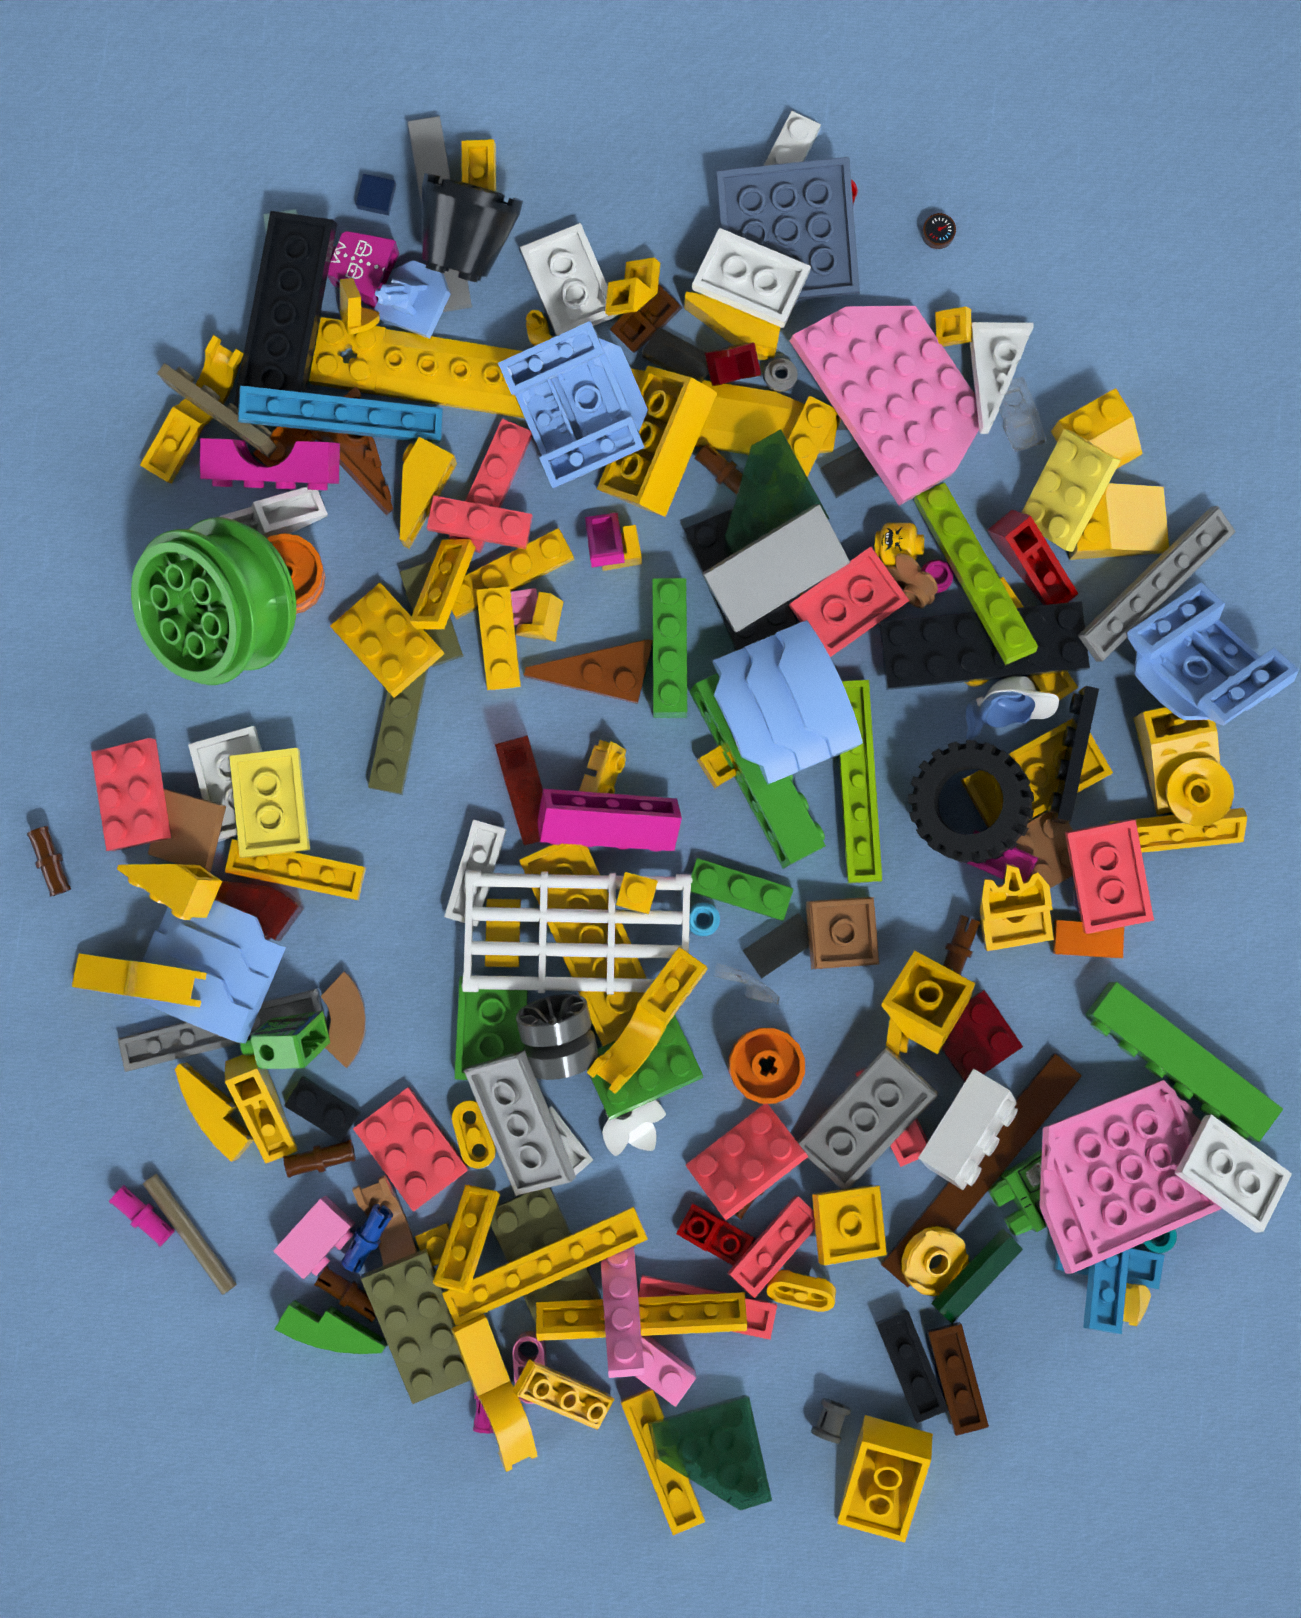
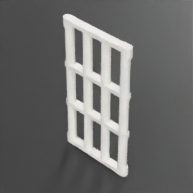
M466 870L464 875L466 908L464 973L461 985L463 992H479V989L538 990V993H545V991L607 992V995H614V992H646L655 979L614 978V958L670 959L678 947L689 953L690 893L693 881L691 874H676V877L642 876L657 880L656 890H683V911L650 910L649 915L633 910H615L616 889L621 888L624 877L616 876V873H609V875H560L541 871V874L482 873V870ZM474 886L540 888V908L473 907ZM548 888L609 889L608 909L547 908ZM473 921L540 922L539 942L473 941ZM547 922L608 923V944L547 943ZM615 923L682 925V945L615 944ZM472 955L539 956L538 977L472 975ZM546 956L607 957V978L546 977Z

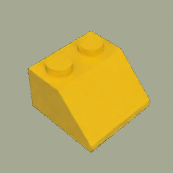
M1116 388L1058 420L1051 430L1057 442L1063 430L1066 429L1121 460L1116 469L1143 454L1134 417Z
M914 950L881 1006L907 1038L938 1054L967 1006L976 983Z

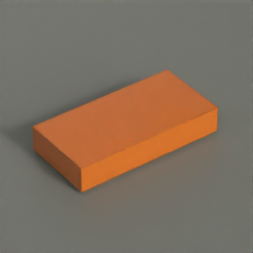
M1054 921L1053 954L1123 958L1124 927L1085 934L1082 922Z

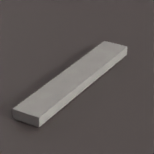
M440 116L408 121L421 206L422 183L425 173L440 176L439 183H442V179H451ZM449 269V272L445 271L443 274L451 295L443 312L472 308L468 280L459 278V271Z
M1219 506L1210 507L1078 635L1096 662L1104 661L1127 638V632L1147 619L1236 532Z
M314 989L263 1002L250 1034L255 1033L272 1018L323 1011L319 990ZM187 1022L118 1038L125 1072L239 1044V1042L224 1038Z

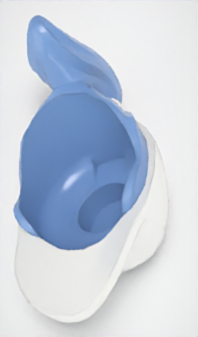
M1012 676L1001 679L989 689L986 696L973 699L968 703L966 707V721L968 725L966 739L972 740L976 738L984 724L1002 728L1017 722L1026 723L1030 719L1051 717L1058 709L1059 698L1054 694L1036 691L1034 683L1025 676Z

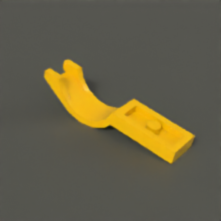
M213 335L204 350V367L195 385L199 388H202L203 385L208 386L220 396L218 401L224 404L234 385L244 353L238 349L231 352L220 345L221 339ZM187 399L182 400L178 405L172 407L140 466L172 484L204 426L213 418Z
M678 947L637 1003L636 1010L620 1037L609 1050L595 1060L586 1073L593 1078L596 1074L611 1084L609 1090L616 1094L649 1057L663 1035L667 1024L708 970L707 966Z
M78 953L72 987L200 1008L201 1001L191 999L195 978L206 980L207 973L146 962L127 961Z
M482 1314L451 1328L474 1391L486 1412L499 1448L498 1455L506 1472L512 1470L513 1464L527 1457H530L531 1460L538 1457L527 1416L519 1397L512 1391L514 1387L509 1379L487 1317Z

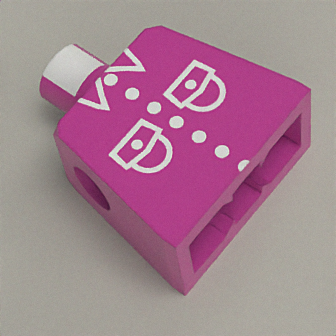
M349 231L343 232L337 247L333 246L328 271V278L331 284L340 289V279L353 278L361 295V302L375 308L378 302L375 291L376 289H381L382 285H386L399 256L396 241Z

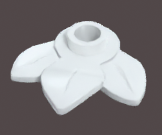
M654 1100L625 1115L612 1120L608 1118L602 1133L608 1150L614 1156H618L625 1149L628 1142L642 1150L653 1151L655 1149L657 1135L653 1123L666 1116L659 1102Z

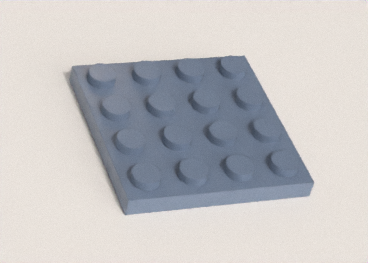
M849 157L717 171L721 229L811 266L810 273L797 300L860 294Z

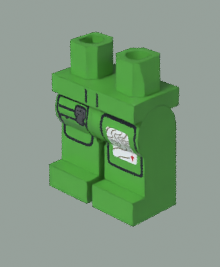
M1042 1149L1011 1169L1004 1171L1000 1175L1001 1180L988 1190L996 1206L1000 1207L1012 1199L1016 1204L1018 1210L1004 1218L1010 1232L1015 1236L1029 1230L1039 1232L1047 1226L1040 1209Z

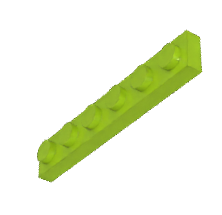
M946 483L930 488L915 496L914 502L1005 665L1035 653L1038 648L1037 643Z
M869 680L842 681L854 711L863 742L857 748L839 755L847 884L881 882L882 866Z

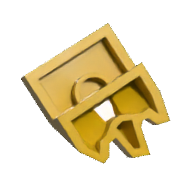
M1006 864L1003 884L996 885L992 879H984L980 902V922L984 949L986 951L1054 940L1050 910H1053L1050 886L1038 872L1023 882L1019 868Z

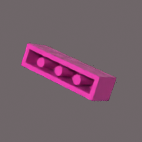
M543 789L537 824L540 842L554 845L576 844L586 847L605 846L618 849H649L659 852L662 850L675 851L682 816L677 798Z

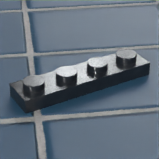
M1084 686L1078 691V694L1074 693L1069 707V713L1074 714L1072 724L1066 727L1062 740V746L1067 748L1065 757L1059 760L1055 773V778L1060 781L1058 790L1052 793L1048 806V812H1052V822L1066 824L1072 820L1099 688Z

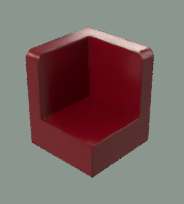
M755 342L728 346L705 353L712 386L761 375Z

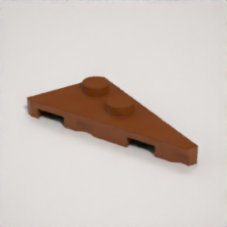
M354 387L343 397L360 399L361 394L359 389ZM309 430L319 442L340 443L339 464L386 516L393 511L388 485L385 484L381 470V460L375 441L371 436Z
M646 639L529 666L525 669L524 677L638 704L653 640Z

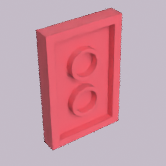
M871 546L850 561L851 563L831 574L788 605L800 623L806 620L809 622L830 657L910 601Z
M147 738L91 752L106 851H117L171 839L156 739Z
M1128 819L1065 832L1083 932L1089 934L1154 921L1136 820Z
M407 1087L353 1128L413 1212L469 1170L467 1164L410 1087Z
M763 1104L685 1166L722 1217L728 1220L808 1158V1155L768 1104Z

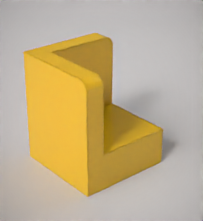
M636 525L624 526L623 533H621L625 563L602 566L603 571L642 564Z

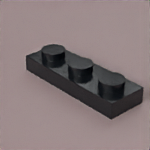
M905 1310L876 1322L915 1422L919 1423L948 1411L909 1311Z

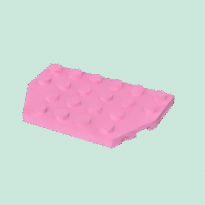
M846 306L792 335L789 340L899 506L950 477L956 471L979 431L976 396L942 344L938 343L936 335L916 306Z
M1164 1080L1157 1081L1043 1127L1040 1209L1065 1274L1075 1273L1222 1209L1175 1174L1201 1121L1192 1113L1194 1109L1186 1101L1179 1099L1176 1091Z

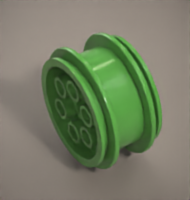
M211 517L195 523L189 529H173L156 536L146 546L135 566L132 576V607L137 626L145 643L154 656L168 670L196 683L204 685L224 684L238 677L243 671L256 670L271 664L284 651L295 625L296 595L284 560L265 536L252 527L234 519Z

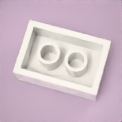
M973 1069L918 1158L928 1169L958 1188L964 1190L967 1184L972 1186L981 1172L982 1168L978 1165L985 1154L990 1156L996 1149L1000 1140L996 1136L1002 1126L1008 1127L1017 1114L1018 1109L1015 1108L1017 1102L1011 1091Z

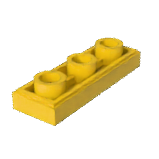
M530 1359L512 1390L518 1397L596 1430L599 1429L614 1401L610 1394Z

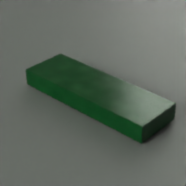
M1004 1229L1000 1230L931 1304L953 1324L1023 1250L1022 1247Z

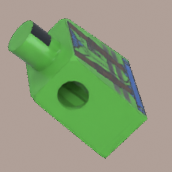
M323 1011L272 1018L255 1033L250 1034L246 1044L240 1043V1046L245 1056H255L256 1064L260 1069L305 1068L330 1043V1038Z

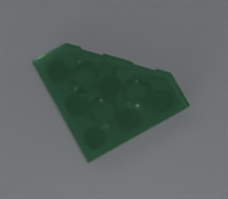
M781 429L753 444L749 449L724 537L732 554L816 503L820 504L827 519H830Z
M738 1396L648 1423L655 1458L740 1511L772 1501L749 1396Z

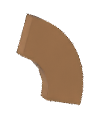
M344 971L320 997L328 1006L331 1018L329 1028L330 1043L325 1049L343 1066L348 1068L358 1055L363 1044L366 1032V1014L360 990L353 979Z

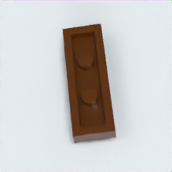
M957 1322L927 1330L944 1399L948 1407L953 1433L955 1436L988 1428L989 1425L962 1324Z

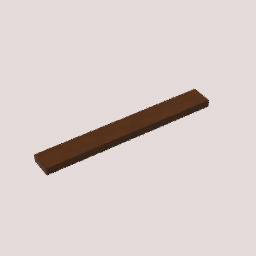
M1053 1053L1015 1099L1017 1102L1015 1108L1018 1109L1017 1114L1008 1127L1002 1126L996 1136L1000 1140L994 1152L990 1156L985 1154L978 1165L982 1169L972 1186L967 1184L964 1190L948 1181L880 1264L908 1288L910 1284L906 1281L902 1272V1256L906 1245L914 1235L926 1228L936 1226L948 1228L954 1232L1082 1075L1057 1054Z

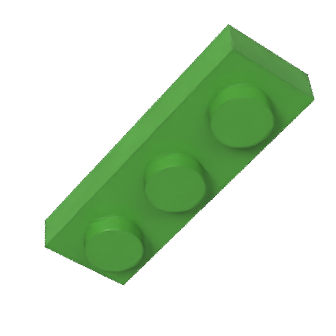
M699 858L696 859L691 875L693 880L691 883L692 893L784 921L793 888Z

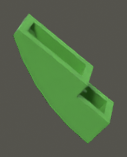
M296 1300L288 1305L274 1329L301 1343L338 1353L376 1354L382 1353L388 1345L384 1337L333 1306H330L324 1315L321 1316Z

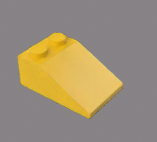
M1109 483L1073 552L1068 551L1069 560L1163 554L1169 548L1164 487Z
M865 1415L857 1439L837 1524L905 1543L931 1463L933 1434Z

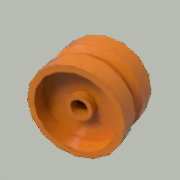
M283 533L269 536L267 539L277 549L288 570L292 571L291 579L296 595V614L305 612L317 603L324 592L326 577L320 555L310 542L298 535Z
M755 1028L744 1033L733 1044L728 1057V1072L734 1086L746 1098L760 1104H776L790 1098L800 1087L805 1075V1057L800 1045L788 1033L775 1028ZM762 1059H770L772 1068L769 1071H762V1067L759 1065Z

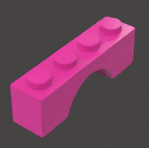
M200 438V479L212 480V486L233 487V480L244 481V487L264 488V481L275 482V488L296 489V483H307V490H328V484H339L340 443L296 441L292 452L283 462L267 467L259 463L251 455L244 440Z

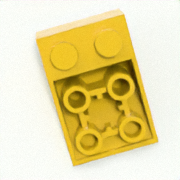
M1163 707L1145 711L1133 717L1157 815L1172 812L1166 800V785L1171 773L1177 766L1194 758H1206L1220 764L1216 723L1209 719L1182 720L1169 709ZM1197 786L1191 789L1193 798H1197L1200 795V789Z

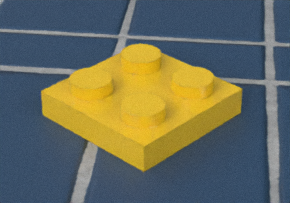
M868 1185L812 1194L819 1264L830 1265L887 1255L880 1186Z

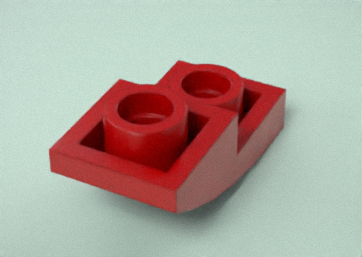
M692 1203L676 1233L690 1243L712 1253L732 1266L756 1239L747 1232Z

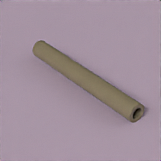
M158 1174L143 1183L144 1187L221 1294L224 1295L237 1284Z

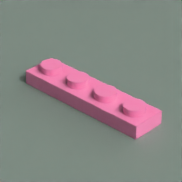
M633 1246L601 1261L609 1378L645 1375Z

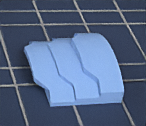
M591 321L498 363L511 394L517 398L541 454L539 459L552 489L645 448L639 431L648 408L622 347L598 338Z
M1202 582L1127 632V637L1136 651L1135 676L1159 702L1182 720L1209 719L1215 723L1225 725L1243 711H1248L1266 697L1271 698L1294 682L1299 669L1275 647L1261 657L1219 620L1225 603Z
M807 620L712 661L720 678L714 692V697L731 730L741 757L759 765L767 785L857 748L863 743L854 711L840 676L824 645Z
M214 900L207 918L192 917L191 920H183L174 916L171 913L172 909L168 907L158 931L155 930L143 960L138 962L207 973L206 980L196 978L194 980L191 999L200 1000V1008L140 997L134 998L199 1028L232 1041L246 1044L286 947L265 939L257 917L217 900Z

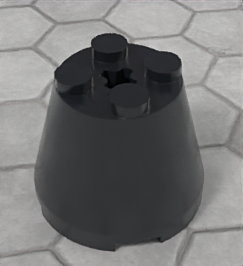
M425 173L422 183V259L427 261L425 268L441 273L449 272V269L459 271L458 277L472 282L481 281L482 277L488 276L520 215L523 200L509 198L508 202H505V195L452 179H442V183H439L440 176Z

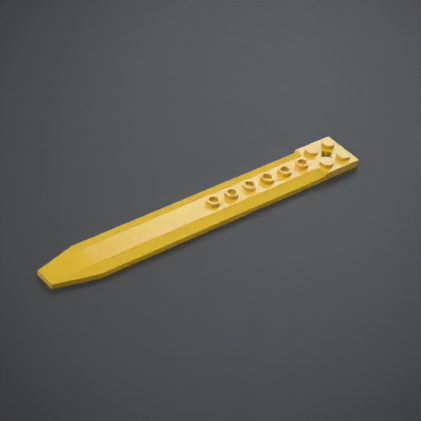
M320 318L309 377L312 385L350 391L357 387L362 393L525 419L517 398L511 394L498 364L523 351L433 336L429 339L418 334L389 330L386 327L375 326L365 332L348 334L342 320ZM351 348L353 353L357 354V357L351 358L349 363H344V359L340 354L346 349ZM631 368L639 387L645 371ZM695 379L717 392L695 445L696 447L703 448L707 443H710L715 450L764 458L779 457L804 403L774 391L731 384L712 386L711 381ZM837 417L819 453L833 452L838 424Z

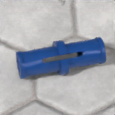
M374 1204L362 1227H358L353 1234L355 1239L341 1260L344 1268L351 1272L354 1269L355 1273L361 1271L369 1254L379 1246L381 1242L379 1238L393 1217V1213L389 1208L384 1205L380 1207L379 1204Z

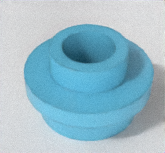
M702 902L690 908L689 930L693 934L704 937L713 934L720 924V915L713 905ZM701 913L709 916L710 921L706 926H700L696 921L697 916Z

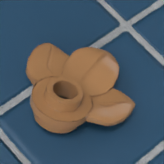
M899 553L896 556V567L885 566L897 584L904 588L903 592L910 600L909 603L922 609L925 605H930L935 600L934 595L938 591L935 579L930 573L921 571L920 565L912 557Z

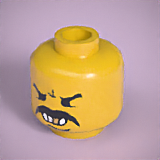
M885 523L881 531H876L875 553L886 566H896V556L899 553L906 554L916 561L917 555L924 554V534H918L917 528L913 523Z

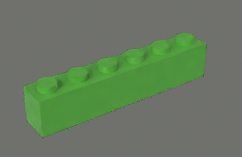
M716 673L695 683L689 692L718 746L721 745L724 750L722 753L731 770L735 766L726 753L730 752L738 767L734 777L784 869L825 847L826 845L823 841L825 839L824 832L821 826L811 819L807 811L809 810V805L805 796L801 792H797L792 783L793 775L767 785L759 765L741 757L731 730L714 697V692L720 679Z
M1109 982L1085 1014L1093 1020L1090 1025L1096 1031L1106 1037L1109 1033L1120 1041L1117 1046L1133 1058L1138 1054L1148 1062L1145 1067L1151 1073L1161 1079L1164 1075L1175 1083L1172 1088L1188 1100L1194 1097L1203 1104L1200 1108L1201 1111L1206 1115L1212 1114L1217 1119H1223L1230 1125L1229 1128L1246 1140L1260 1142L1283 1111V1108L1118 982Z

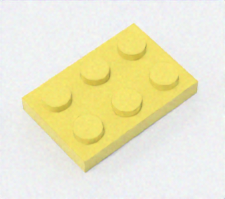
M1064 429L1021 513L1032 517L1043 537L1063 550L1073 552L1121 460L1076 433Z
M290 748L229 756L240 857L247 858L310 850L300 749Z

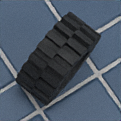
M966 740L965 744H959L956 741L949 743V748L943 751L938 748L931 753L933 758L928 763L924 760L918 768L922 771L918 777L913 776L910 784L914 786L913 794H908V803L912 805L913 811L909 812L911 821L918 828L916 829L917 833L933 850L960 862L984 863L988 859L993 858L996 860L1004 856L1002 853L1008 849H1014L1018 845V839L1026 835L1029 829L1027 828L1028 821L1033 818L1032 802H1034V795L1030 789V781L1027 775L1009 754L986 742L980 744L976 740ZM969 769L982 770L993 775L1001 787L1003 793L1001 813L995 823L985 831L971 835L956 833L945 824L940 815L938 803L941 789L950 777L960 771Z

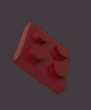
M982 990L970 998L941 1050L965 1083L973 1069L985 1074L1023 1048V1045L985 990Z

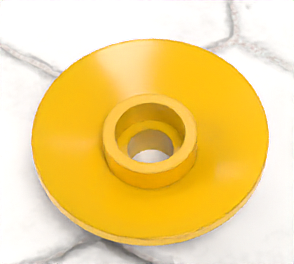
M1194 758L1181 763L1173 770L1166 785V800L1170 810L1180 821L1192 826H1208L1218 822L1227 814L1234 798V787L1229 773L1219 763L1206 758ZM1194 786L1200 789V795L1197 798H1193L1191 795V789Z

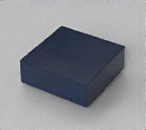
M363 174L356 201L357 209L389 216L396 189L395 180Z

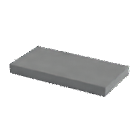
M816 503L701 574L733 631L738 632L851 562L820 504Z
M886 1046L797 1142L813 1164L841 1189H848L938 1096V1092Z
M525 1050L475 1064L464 1070L515 1196L572 1182L576 1175Z

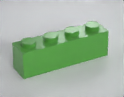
M652 578L653 718H687L686 578Z

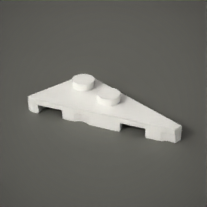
M972 322L970 350L980 434H988L1004 395L1016 371L1017 364L1024 352L1025 345L1034 328L1033 323Z

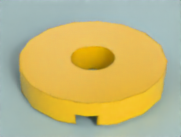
M939 1226L926 1228L914 1235L906 1245L902 1256V1272L906 1281L921 1294L929 1296L939 1295V1292H942L969 1264V1255L966 1253L964 1241L950 1229ZM941 1254V1263L936 1268L930 1269L931 1259Z

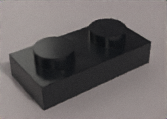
M305 1076L301 1077L284 1104V1107L340 1142L344 1141L361 1114V1111Z

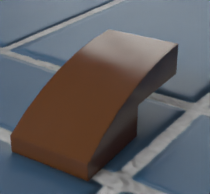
M658 284V292L637 312L624 313L610 330L635 353L656 335L682 307Z

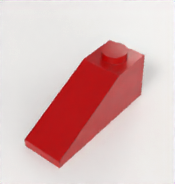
M1012 509L987 529L1003 557L1043 605L1068 603L1078 595L1077 590L1030 515Z

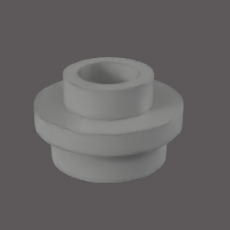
M784 358L771 361L764 373L766 384L777 392L791 389L795 385L798 376L795 365ZM782 369L786 371L787 377L780 379L775 375V372Z

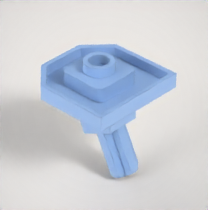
M412 260L393 269L386 285H382L381 289H376L375 296L378 297V302L374 311L379 312L380 320L430 339L451 293L443 273L427 269L425 264Z

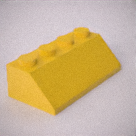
M647 366L639 385L648 408L639 431L645 448L606 465L597 490L646 511L666 517L717 392L692 377Z

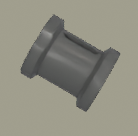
M822 1398L821 1405L823 1408L817 1426L812 1427L811 1433L829 1442L840 1444L842 1438L839 1434L845 1416L850 1415L851 1409L841 1403Z

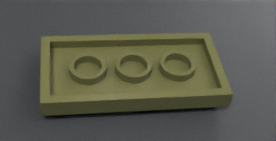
M550 1187L525 1193L496 1207L490 1224L507 1262L572 1234ZM587 1267L523 1296L535 1323L536 1302L602 1299Z
M427 1249L361 1275V1281L412 1404L470 1381L451 1330L456 1325L442 1295L443 1288L433 1284L436 1271Z

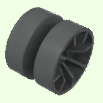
M574 994L548 996L527 1004L516 1014L520 1038L526 1044L524 1050L537 1079L556 1080L580 1074L588 1070L599 1057L595 1035L590 1030L592 1022L587 1001L584 997Z

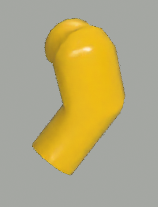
M539 310L528 312L526 315V328L531 344L536 346L554 338V336L550 335L548 323L543 313Z

